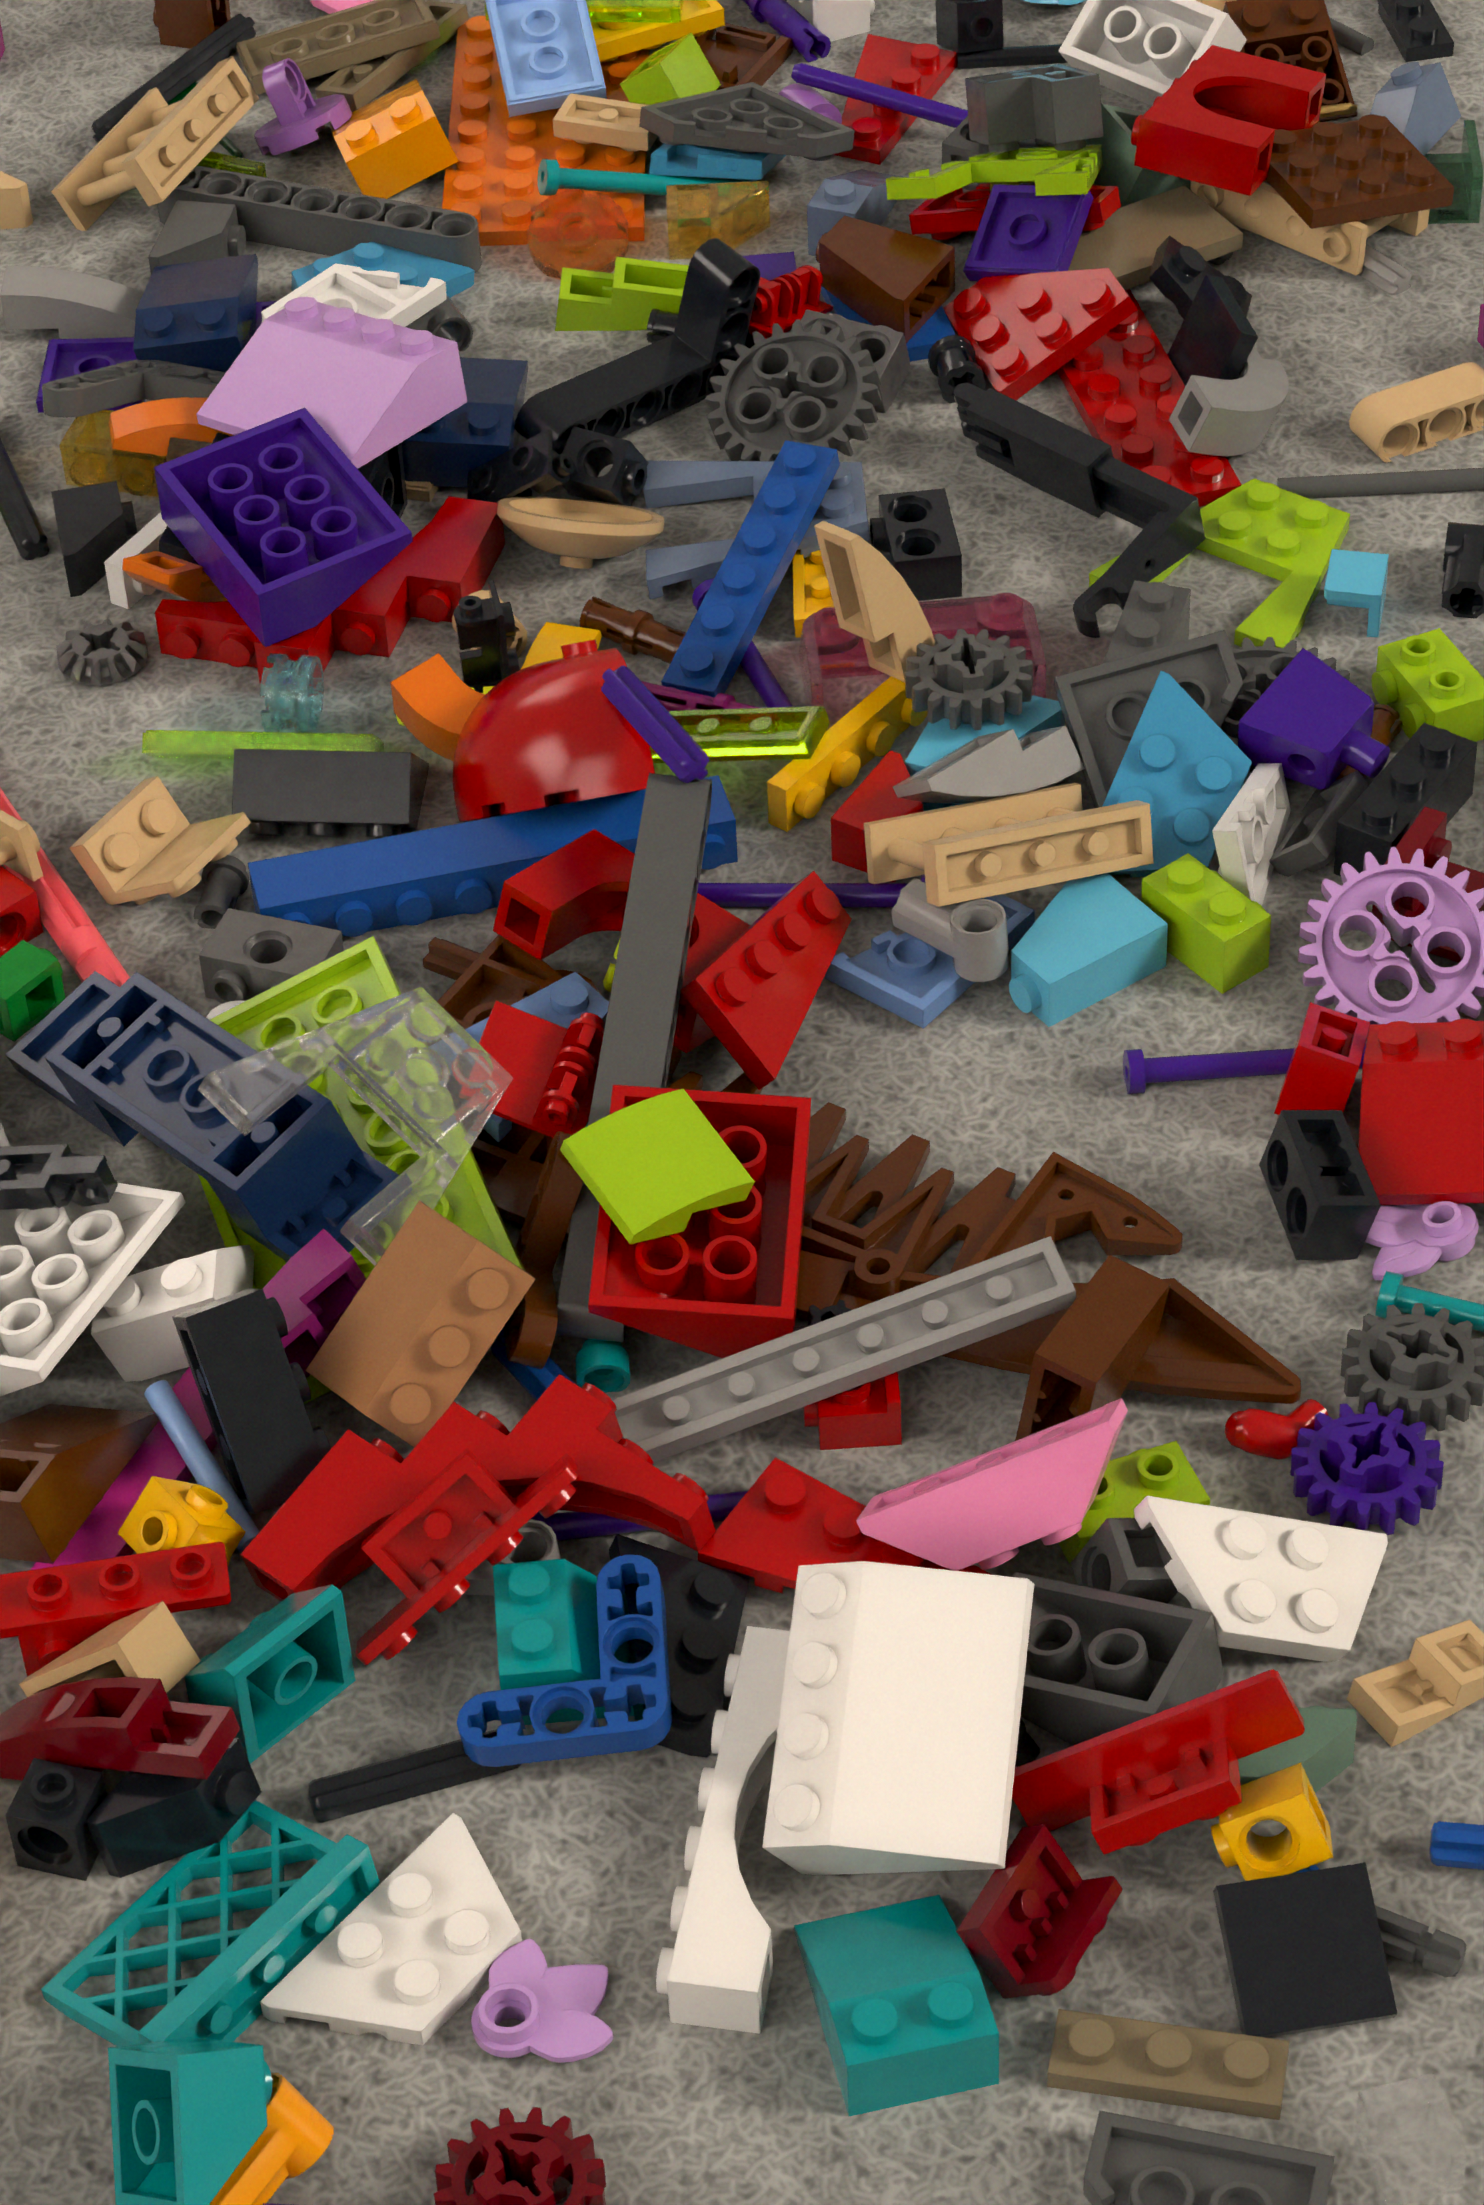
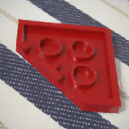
M1109 268L987 276L980 279L970 288L960 292L954 300L943 307L949 321L959 336L966 338L972 344L975 350V360L995 390L1014 400H1018L1138 310Z

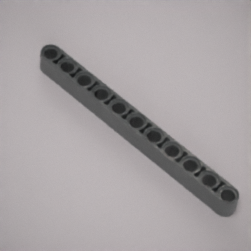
M650 773L648 776L588 1125L610 1114L613 1085L666 1088L680 1005V990L683 986L708 831L712 797L711 779L699 780L695 778L690 783H684L677 776ZM583 1182L570 1225L558 1296L556 1335L625 1342L627 1325L588 1312L599 1202Z

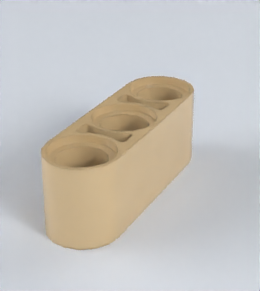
M1473 362L1462 363L1373 393L1363 398L1353 409L1349 419L1350 429L1386 463L1391 462L1389 459L1400 454L1405 457L1437 446L1435 442L1447 438L1452 441L1484 430L1482 428L1484 426V369Z

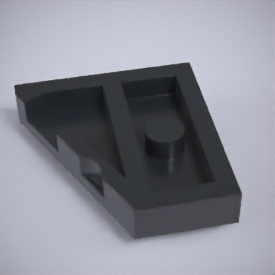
M1170 235L1157 248L1149 279L1176 306L1178 313L1183 319H1185L1206 274L1224 279L1247 317L1252 295L1245 290L1244 286L1237 279L1225 276L1204 261L1197 250L1190 246L1182 245Z

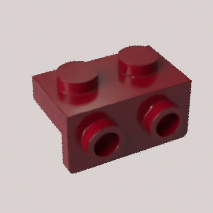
M1045 1824L1022 1827L1006 1852L1005 1869H995L956 1932L1003 1999L1032 1995H1053L1064 1989L1074 1978L1076 1966L1095 1935L1106 1925L1107 1915L1122 1892V1887L1114 1876L1083 1880Z

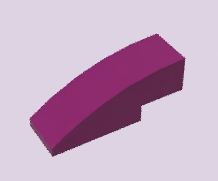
M325 1229L321 1230L293 1255L263 1288L266 1299L274 1297L284 1314L288 1335L280 1339L289 1364L295 1361L298 1362L306 1378L310 1376L305 1371L366 1280L352 1255Z

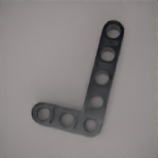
M714 238L706 241L696 250L691 258L674 334L535 394L519 410L515 420L516 431L528 440L548 428L553 431L552 450L560 455L564 450L573 426L621 438L704 400L707 395L715 393L710 382L711 377L725 376L720 361L722 359L737 361L739 357L734 346L737 343L745 346L760 282L759 269L720 239Z

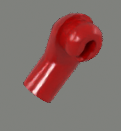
M1307 1399L1287 1416L1249 1408L1245 1411H1237L1231 1414L1225 1424V1435L1232 1446L1240 1448L1247 1453L1277 1460L1286 1459L1292 1456V1448L1297 1447L1299 1430L1301 1428L1314 1430L1315 1415L1319 1412L1328 1416L1329 1414L1322 1404L1313 1399Z

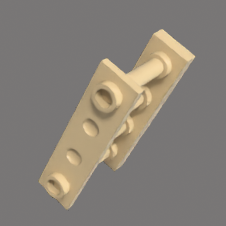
M233 56L218 62L183 100L173 104H167L157 87L150 89L51 192L75 228L81 231H86L122 193L137 188L149 207L163 202L260 98Z
M1191 181L1190 190L1233 225L1356 276L1363 271L1366 240L1369 236L1387 225L1417 236L1427 228L1430 209L1311 229L1277 191L1268 184L1262 183L1251 196Z
M1078 783L864 823L868 883L879 884L925 874L927 903L938 907L1154 864L1150 803L1135 800L1083 810L1081 784Z

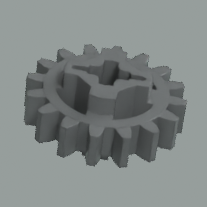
M957 629L956 636L953 639H948L946 636L938 633L934 635L935 646L919 643L916 646L917 656H910L906 660V698H912V709L914 712L928 710V722L932 724L940 721L942 718L949 719L950 729L956 730L963 722V724H971L974 730H981L982 722L990 719L993 723L1000 726L1004 724V712L1020 715L1022 713V702H1030L1032 699L1033 662L1032 660H1026V649L1023 646L1010 648V637L1006 635L994 641L989 639L988 630L982 629L976 637L975 634H967L964 629Z
M1415 1303L1412 1313L1402 1315L1394 1304L1387 1306L1386 1319L1382 1321L1368 1313L1363 1316L1362 1331L1350 1329L1347 1334V1347L1342 1349L1340 1376L1345 1377L1344 1393L1346 1397L1359 1396L1358 1411L1361 1414H1364L1368 1402H1376L1378 1410L1382 1412V1416L1387 1417L1393 1410L1399 1408L1404 1410L1403 1420H1406V1426L1420 1421H1430L1437 1431L1445 1430L1446 1416L1451 1415L1455 1419L1465 1422L1469 1419L1470 1405L1482 1406L1484 1403V1338L1471 1339L1473 1324L1468 1320L1456 1325L1450 1324V1310L1441 1309L1434 1317L1425 1315L1422 1303Z

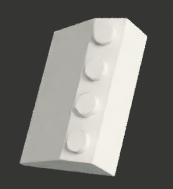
M118 1183L109 1203L81 1207L70 1200L68 1205L60 1208L54 1205L53 1208L36 1210L0 1209V1396L45 1380L186 1203L181 1192Z
M869 1561L799 1565L762 1848L799 1873L810 1875L1005 1869L1034 1583L1027 1578Z

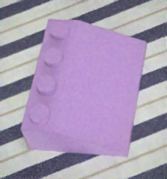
M298 297L288 301L284 305V309L264 319L196 415L198 424L236 435L305 407L358 469L468 401L457 342L434 336L426 330H414L396 325L388 319H376L358 314L350 308H338L320 303L312 297Z

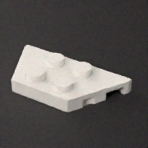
M335 263L261 311L263 322L264 319L284 309V305L288 301L298 297H312L320 303L338 308H350L355 313L376 319H388L393 324L406 327L447 300L446 282L441 279L430 278L425 287L400 284V274L383 270L367 271L360 267Z
M1146 1496L1134 1508L1135 1520L1141 1530L1153 1526L1172 1559L1164 1568L1178 1592L1188 1599L1192 1609L1212 1613L1220 1647L1322 1662L1339 1661L1350 1651L1388 1545L1387 1534L1153 1496Z
M452 1813L260 2001L263 2016L272 2022L285 2023L287 2017L325 2022L329 2024L330 2031L354 2035L372 2032L385 2036L387 2040L424 2045L489 1979V1969L494 1960L508 1948L522 1942L521 1930L462 1818Z

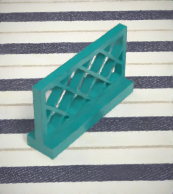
M255 1800L220 1842L186 1854L41 1988L45 2001L70 2019L117 2047L185 2038L233 2042L262 2014L260 2001L380 1885L369 1846L348 1834L338 1843H335ZM253 1824L271 1835V1846L232 1853V1843ZM312 1859L318 1860L301 1878L284 1881V1865ZM271 1867L272 1884L233 1891L234 1874ZM220 1877V1894L181 1901V1891L194 1879ZM270 1906L249 1927L233 1930V1913ZM220 1916V1933L181 1940V1926L183 1922ZM168 1925L167 1943L129 1950V1939L141 1928ZM219 1955L197 1977L181 1979V1962ZM168 1965L167 1982L129 1989V1972ZM115 1974V1992L86 1998H82L74 1993L89 1977ZM166 2005L140 2031L128 2025V2012Z

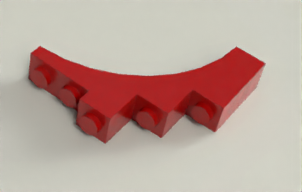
M448 496L433 519L412 538L413 541L323 621L311 629L267 647H264L228 601L193 602L162 599L155 611L161 654L173 655L180 659L194 658L227 663L233 667L258 668L259 683L273 685L280 689L295 688L314 691L335 650L348 651L355 655L369 654L390 657L410 617L424 618L431 622H452V616L459 600L483 589L505 546L503 522L497 515L498 503Z
M559 1374L511 1432L490 1413L480 1410L477 1415H474L456 1402L449 1406L405 1459L387 1442L374 1438L369 1443L348 1429L240 1555L255 1584L281 1602L293 1593L333 1584L340 1590L348 1581L374 1564L373 1560L361 1549L362 1541L466 1448L514 1499L561 1457L568 1454L577 1463L578 1476L571 1482L576 1488V1492L559 1510L604 1514L653 1528L697 1552L702 1549L716 1530L707 1505L709 1498L695 1481L681 1473H676L673 1477H670L654 1466L651 1457L640 1446L629 1439L623 1438L615 1415L617 1407L612 1399L601 1389L590 1383H585L582 1387H579Z

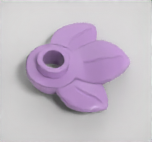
M1440 1201L1434 1204L1381 1205L1365 1240L1366 1243L1381 1247L1372 1269L1373 1279L1383 1280L1386 1271L1402 1274L1404 1277L1414 1276L1429 1270L1437 1261H1452L1465 1256L1474 1247L1475 1236L1479 1229L1474 1210L1463 1203L1456 1204L1451 1201Z
M526 1939L501 1953L489 1969V1989L482 1995L471 2017L472 2033L475 2041L487 2053L502 2058L520 2057L532 2052L549 2061L560 2063L578 2061L599 2053L613 2040L611 2028L604 2021L594 2016L607 1992L608 1968L605 1965L576 1964L547 1968L545 1956L533 1939ZM506 2019H517L522 2022L513 2027L498 2026L500 2022Z

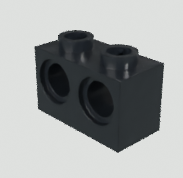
M945 488L879 495V518H870L871 545L878 551H881L882 555L901 574L918 601L962 597V554Z
M1281 1110L1259 1166L1295 1259H1357L1381 1204L1342 1110Z

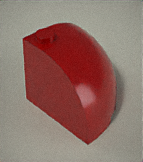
M596 640L561 646L563 658L534 664L515 672L495 685L479 701L464 724L454 755L453 791L460 822L646 789L649 774H655L650 746L601 691V687L605 682L602 675L607 669L610 668L615 671L620 666L627 667L619 650L611 648L598 651Z

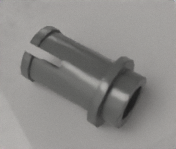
M230 855L218 861L209 862L203 868L201 879L204 887L199 903L194 911V919H199L197 924L202 928L215 929L227 909H235L239 894H243L248 888L249 876L244 863Z

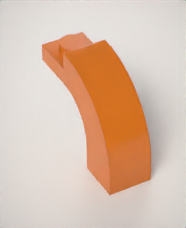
M438 653L390 682L394 713L422 744L438 755L454 762L456 746L464 724L485 694L479 693L467 686Z

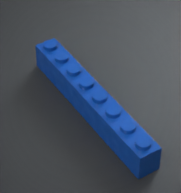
M719 775L704 778L712 780L710 817L701 868L704 870L738 862L736 819ZM646 789L249 862L248 869L256 914L342 931V937H356L366 932L401 925H419L428 920L459 914L481 913L486 909L498 907L505 880L593 829L635 854Z

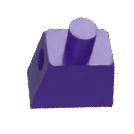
M1304 648L1300 650L1239 720L1238 748L1252 761L1251 765L1257 766L1258 763H1282L1284 777L1319 790L1329 788L1347 765L1372 779L1375 778L1384 768L1390 754V747L1370 737L1374 714V703L1371 697Z

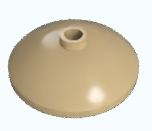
M523 496L501 499L498 501L497 515L510 530L529 545L551 554L560 555L559 564L571 568L589 569L593 567V559L626 555L653 541L663 532L664 517L657 513L632 506L602 501L563 497Z

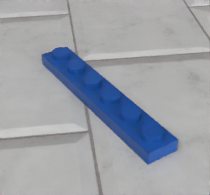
M785 440L661 681L662 686L674 687L711 697H716L719 693L725 694L840 466L837 449Z

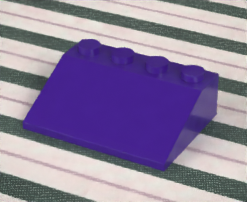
M305 407L154 467L163 521L199 566L203 567L204 572L264 647L317 626L413 541L412 532Z

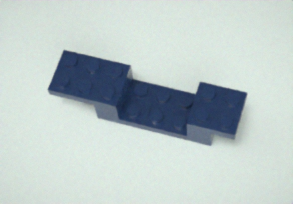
M94 971L5 1054L15 1070L122 1146H125L140 1133L208 1181L237 1227L286 1262L323 1229L346 1251L350 1252L411 1193L400 1175L360 1149L331 1100L137 971L120 987Z

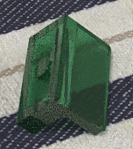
M1464 120L1461 153L1425 155L1430 163L1454 186L1452 206L1430 209L1428 224L1479 223L1483 167L1475 120Z

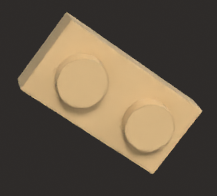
M570 93L553 118L554 137L572 139L581 144L598 143L617 146L626 151H649L658 135L639 126L641 107L647 106L645 104Z

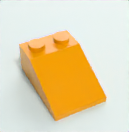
M417 79L352 112L351 118L339 128L334 130L332 124H329L338 148L363 195L388 199L459 161Z

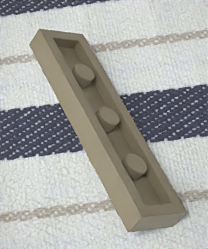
M432 0L426 1L437 21L441 38L342 68L315 89L317 99L328 95H344L351 112L369 104L383 91L394 87L398 83V79L412 68L423 64L426 57L438 47L449 43L453 39L457 29L469 20L466 5Z

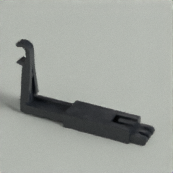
M961 383L954 388L953 394L955 402L958 404L957 410L959 418L962 420L963 434L965 437L979 443L975 447L978 457L1031 486L1097 518L1107 511L1143 529L1111 567L1075 600L1073 604L1074 617L1077 629L1083 635L1091 638H1100L1098 621L1095 614L1098 610L1107 604H1117L1123 610L1134 580L1149 582L1191 553L1206 539L1197 497L1115 459L1111 445L991 388L985 391L970 383Z

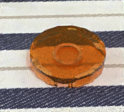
M569 189L556 195H551L538 205L531 216V223L527 228L528 250L535 266L548 277L560 280L562 267L606 273L614 271L616 256L625 257L628 252L629 226L622 208L608 195L596 192V196L584 194L583 189Z

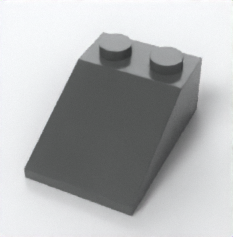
M1015 1572L1013 1577L1027 1578L1034 1583L1021 1717L1073 1746L1214 1692L1224 1676L1211 1612Z

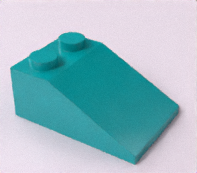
M939 1894L794 1925L796 1940L849 2117L999 2084V2031L979 1970L965 1943L956 1932L957 1927Z

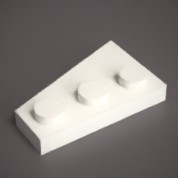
M1258 763L1212 830L1219 861L1218 873L1222 876V879L1251 901H1255L1261 906L1273 871V866L1269 860L1282 841L1291 811L1282 763Z

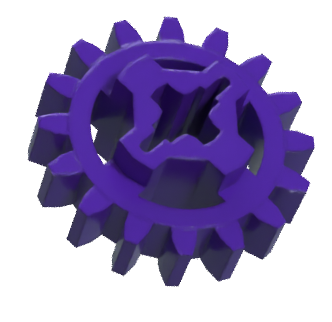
M1368 1402L1364 1414H1355L1347 1403L1340 1404L1339 1418L1333 1420L1328 1415L1319 1412L1315 1415L1314 1430L1307 1428L1299 1430L1297 1447L1292 1448L1290 1475L1294 1476L1293 1493L1295 1497H1308L1307 1513L1310 1516L1319 1515L1325 1511L1330 1513L1329 1525L1342 1526L1348 1521L1355 1523V1529L1368 1531L1369 1524H1379L1387 1535L1394 1534L1396 1519L1401 1518L1406 1523L1415 1526L1419 1523L1421 1508L1433 1510L1436 1506L1437 1490L1442 1487L1444 1462L1439 1460V1441L1425 1440L1426 1424L1422 1421L1409 1426L1402 1424L1404 1412L1402 1409L1396 1408L1385 1417L1378 1415L1376 1402Z

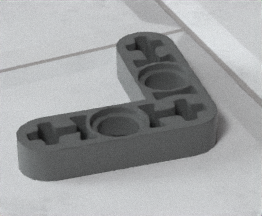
M160 360L126 361L43 384V410L45 415L51 417H78L143 399L154 401L181 397L208 398L226 372Z

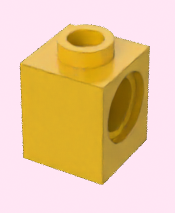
M1301 1762L1241 1785L1242 1803L1229 1807L1219 1815V1823L1211 1826L1212 1837L1222 1862L1226 1868L1238 1865L1245 1881L1288 1875L1333 1858L1330 1825ZM1264 1820L1278 1821L1286 1826L1281 1833L1271 1837L1260 1836L1250 1830L1253 1825Z

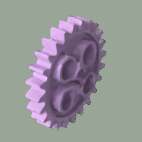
M1391 847L1387 864L1379 865L1372 853L1367 852L1364 856L1363 871L1361 873H1358L1348 863H1343L1340 872L1343 882L1342 886L1326 878L1322 881L1321 892L1328 902L1310 899L1308 902L1307 913L1318 922L1309 921L1303 922L1300 925L1299 937L1312 942V944L1299 948L1298 962L1315 965L1303 973L1304 986L1311 987L1323 986L1316 994L1314 1004L1326 1007L1334 1003L1336 1006L1335 1011L1368 1021L1370 1025L1387 1024L1394 1021L1409 1023L1452 1022L1460 1019L1459 1012L1476 1019L1480 1015L1481 1005L1474 995L1484 997V911L1479 912V908L1484 904V888L1470 893L1465 891L1470 875L1468 870L1458 873L1452 879L1446 876L1448 858L1445 856L1441 857L1432 869L1425 867L1423 849L1416 850L1410 864L1401 862L1400 854L1396 847ZM1402 897H1413L1423 904L1425 911L1416 917H1405L1394 910L1392 903ZM1373 904L1379 909L1383 915L1386 927L1371 912L1367 911L1366 907ZM1361 930L1372 938L1373 944L1365 950L1354 951L1347 948L1341 942L1340 937L1347 931ZM1391 936L1400 947L1406 946L1409 943L1413 945L1410 960L1401 950L1395 951L1392 954L1389 952ZM1438 946H1447L1459 954L1461 961L1452 967H1441L1430 960L1428 953ZM1415 970L1429 984L1435 987L1434 992L1428 993L1422 988ZM1395 979L1407 987L1409 994L1399 1001H1389L1382 998L1377 993L1375 987L1382 981Z

